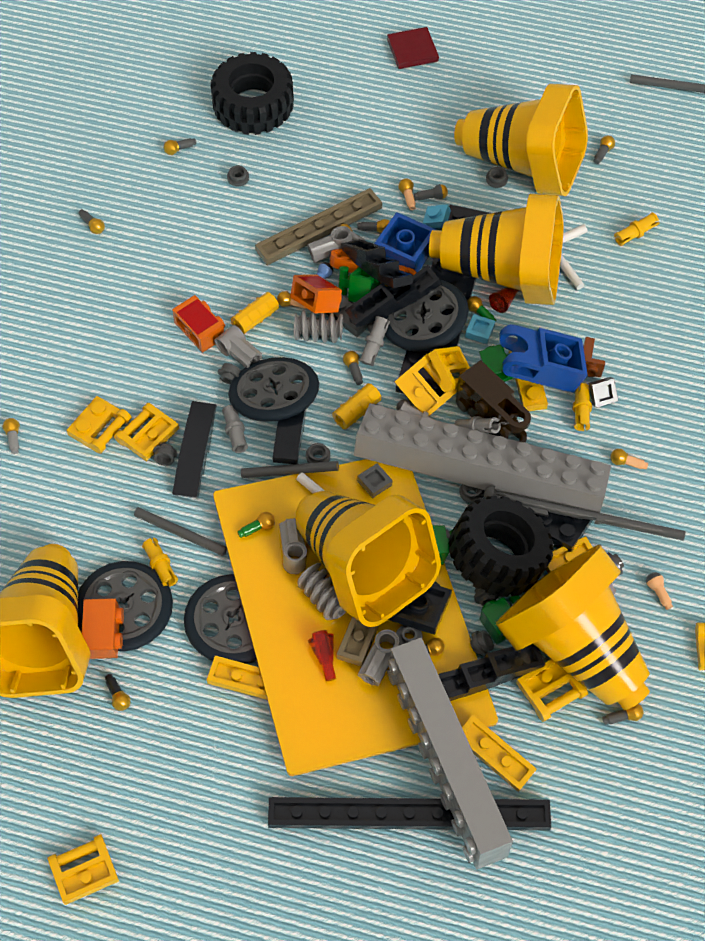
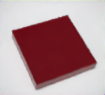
M427 27L387 34V41L398 69L439 61L438 52Z

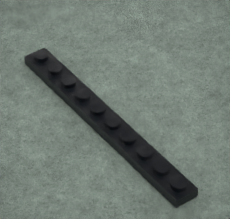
M269 797L268 828L454 830L451 823L454 817L450 809L446 810L441 799ZM494 799L508 830H551L550 800Z

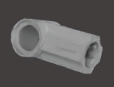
M339 226L332 230L330 236L309 243L307 247L313 262L315 263L330 257L332 250L341 249V243L353 241L351 230L346 226Z
M232 325L214 339L215 345L225 356L231 355L246 368L250 364L262 359V353L246 340L244 333L235 325Z
M286 519L279 524L283 567L290 574H299L306 567L307 548L303 537L297 530L296 519ZM296 556V557H299V558H298V559H293V558H290V557Z
M382 630L376 635L375 643L358 673V677L370 685L379 686L389 667L387 660L390 659L391 649H383L380 644L382 642H390L393 645L392 648L399 646V637L392 630Z

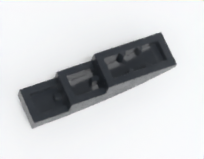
M361 239L341 243V249L349 258L377 281L392 288L413 284V274L399 270V261L386 257L385 247Z
M427 265L413 275V284L392 288L386 287L385 284L381 283L345 311L355 326L360 327L374 322L376 316L384 318L405 308L442 285V283L430 266Z
M289 396L286 400H294L297 397ZM307 409L298 415L278 421L272 457L273 463L298 464Z
M192 401L173 486L172 494L175 496L199 498L207 453L210 451L216 404Z
M531 644L518 651L513 647L490 652L482 659L460 664L458 669L438 675L449 700L452 701L521 677L544 667L545 662L538 647Z

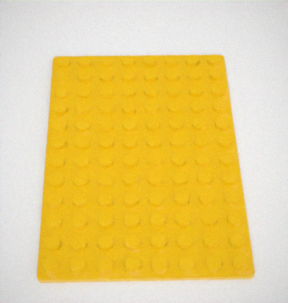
M363 459L340 464L339 471L304 473L328 492L377 505L389 496L401 495L426 510L413 471ZM378 463L393 480L391 487L372 499L357 482V476ZM299 474L217 490L213 493L284 764L289 776H296L416 746L421 742L418 734H413L409 727V713L407 709L403 710L397 697V694L400 692L397 685L392 686L387 671L379 686L370 685L358 677L361 669L360 666L337 659V652L352 616L346 612L338 619L326 620L323 617V612H319L317 605H314L310 601V597L304 594V589L298 587L297 582L301 574L310 566L321 562L305 540L307 556L304 571L299 574H290L283 567L279 524L286 519H296V509L300 501L304 497L313 494L296 480ZM269 512L274 516L275 524L272 528L260 529L247 537H239L237 531L257 520L261 513ZM293 556L290 558L298 559L299 557ZM322 563L319 568V571L325 568ZM445 563L441 565L435 581L441 587L452 590L451 598L435 635L421 631L424 644L431 638H439L444 643L445 648L442 654L439 656L430 655L438 674L458 669L460 664L478 660L476 653L471 647V639ZM328 572V574L326 575L325 579L328 578V577H330V573H329V572ZM387 620L379 625L376 635L386 629L396 633L402 624ZM410 633L405 634V637L408 639L414 638ZM375 635V637H374V640H373V642H372V645H371V647H370V650H371L373 644L375 643L376 635ZM382 642L380 644L383 649H391L393 647L390 642ZM488 689L450 701L461 726L472 715L487 727L495 726L498 722Z

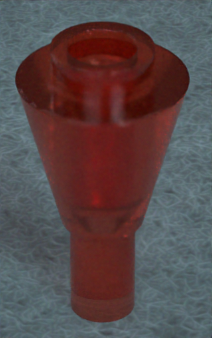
M506 287L490 294L489 302L492 309L499 313H505L519 290Z
M327 630L314 632L308 643L320 665H322L325 680L327 682L336 679L332 663L334 658V634H328Z

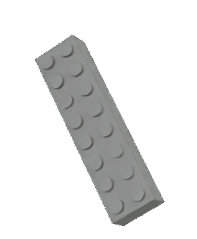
M422 637L391 648L390 659L387 660L389 670H387L388 678L392 686L397 685L400 692L397 694L399 704L403 710L407 709L409 713L408 724L412 733H417L421 742L418 743L422 757L429 759L432 768H429L431 778L435 785L439 783L443 792L440 794L441 801L446 810H451L454 817L451 823L456 835L462 836L465 846H463V851L468 863L473 862L477 870L508 858L513 840Z

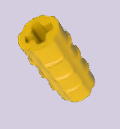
M266 292L231 317V324L237 326L245 334L278 310L279 303L270 292Z
M367 383L332 412L334 421L342 429L346 430L365 415L369 403L376 405L382 400L381 394L376 387Z

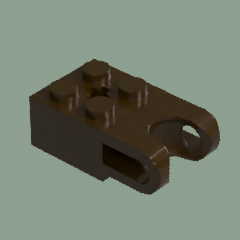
M481 360L459 375L456 395L458 408L462 412L468 413L471 417L498 418L499 421L493 423L501 424L500 431L496 434H489L508 439V435L513 433L519 438V442L526 443L527 433L525 429L530 425L531 414L514 398L515 391ZM517 417L523 418L524 421L518 422Z

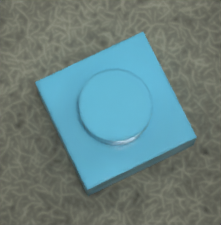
M449 205L428 206L423 224L434 229L442 228L444 222L448 221L451 209Z
M473 314L465 337L488 344L496 321Z

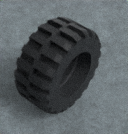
M250 52V54L240 53L237 57L232 56L228 58L226 63L223 61L212 75L210 86L213 110L217 119L227 128L230 126L232 131H242V134L249 135V133L258 135L263 131L268 133L274 127L278 128L281 126L283 121L289 118L293 110L294 94L291 72L284 63H280V60L275 57L270 58L265 53L261 55L256 52ZM247 90H261L267 92L257 97H244L239 95L241 92Z
M487 496L486 499L485 497L479 498L466 507L449 537V553L451 559H454L453 564L456 570H460L462 572L461 576L466 581H471L473 587L478 590L480 588L484 589L487 594L494 595L496 593L499 597H508L510 594L511 596L521 595L538 581L552 560V550L554 548L548 527L545 528L542 518L540 516L537 517L534 514L535 511L530 507L528 509L524 507L522 502L518 500L511 501L509 497L504 496L497 498V496ZM487 537L503 542L512 550L514 555L500 551L492 545Z

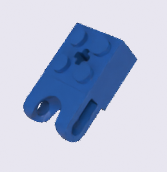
M512 324L505 326L499 333L501 346L512 351L502 362L503 372L507 376L572 393L588 376L581 338L540 327L538 330H533Z

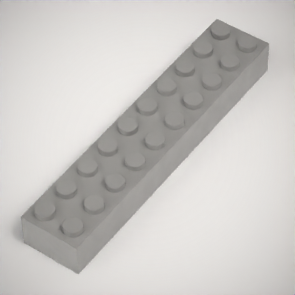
M369 403L358 429L354 456L390 466L486 490L489 486H495V491L600 513L611 470V465L599 461L569 455Z

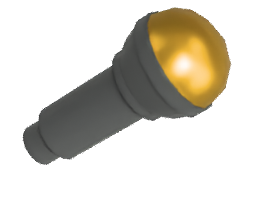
M438 184L433 189L414 193V199L435 198L443 200L446 198L448 190L445 185Z

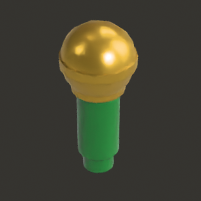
M472 296L467 300L469 311L478 313L481 317L497 321L494 315L483 306L479 297Z
M263 512L257 520L242 527L237 533L242 538L260 529H270L275 524V518L271 513Z

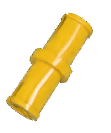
M652 212L639 221H632L628 227L614 234L616 243L619 246H623L634 238L644 236L646 231L660 224L657 215Z
M581 383L580 390L579 387L575 390V402L572 405V409L575 412L574 428L578 431H584V424L586 430L590 429L592 403L590 402L589 385L586 383Z
M157 538L147 539L143 542L142 547L150 559L151 568L156 570L163 586L169 585L171 587L178 582V577L170 566V558L167 554L163 553Z

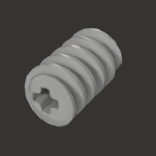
M302 310L300 317H297V313H295V340H298L301 334L304 341H308L310 335H312L314 342L318 341L320 335L324 343L327 342L329 336L332 343H336L339 337L342 340L343 314H340L338 319L335 320L333 313H330L328 319H325L324 313H321L319 318H316L313 312L307 318L305 310Z
M321 562L316 563L301 574L297 585L300 589H304V594L310 597V601L314 605H317L319 612H323V617L326 620L338 619L346 611L339 605L334 586H331L333 584L331 576L325 579L328 574L327 569L324 568L319 571Z

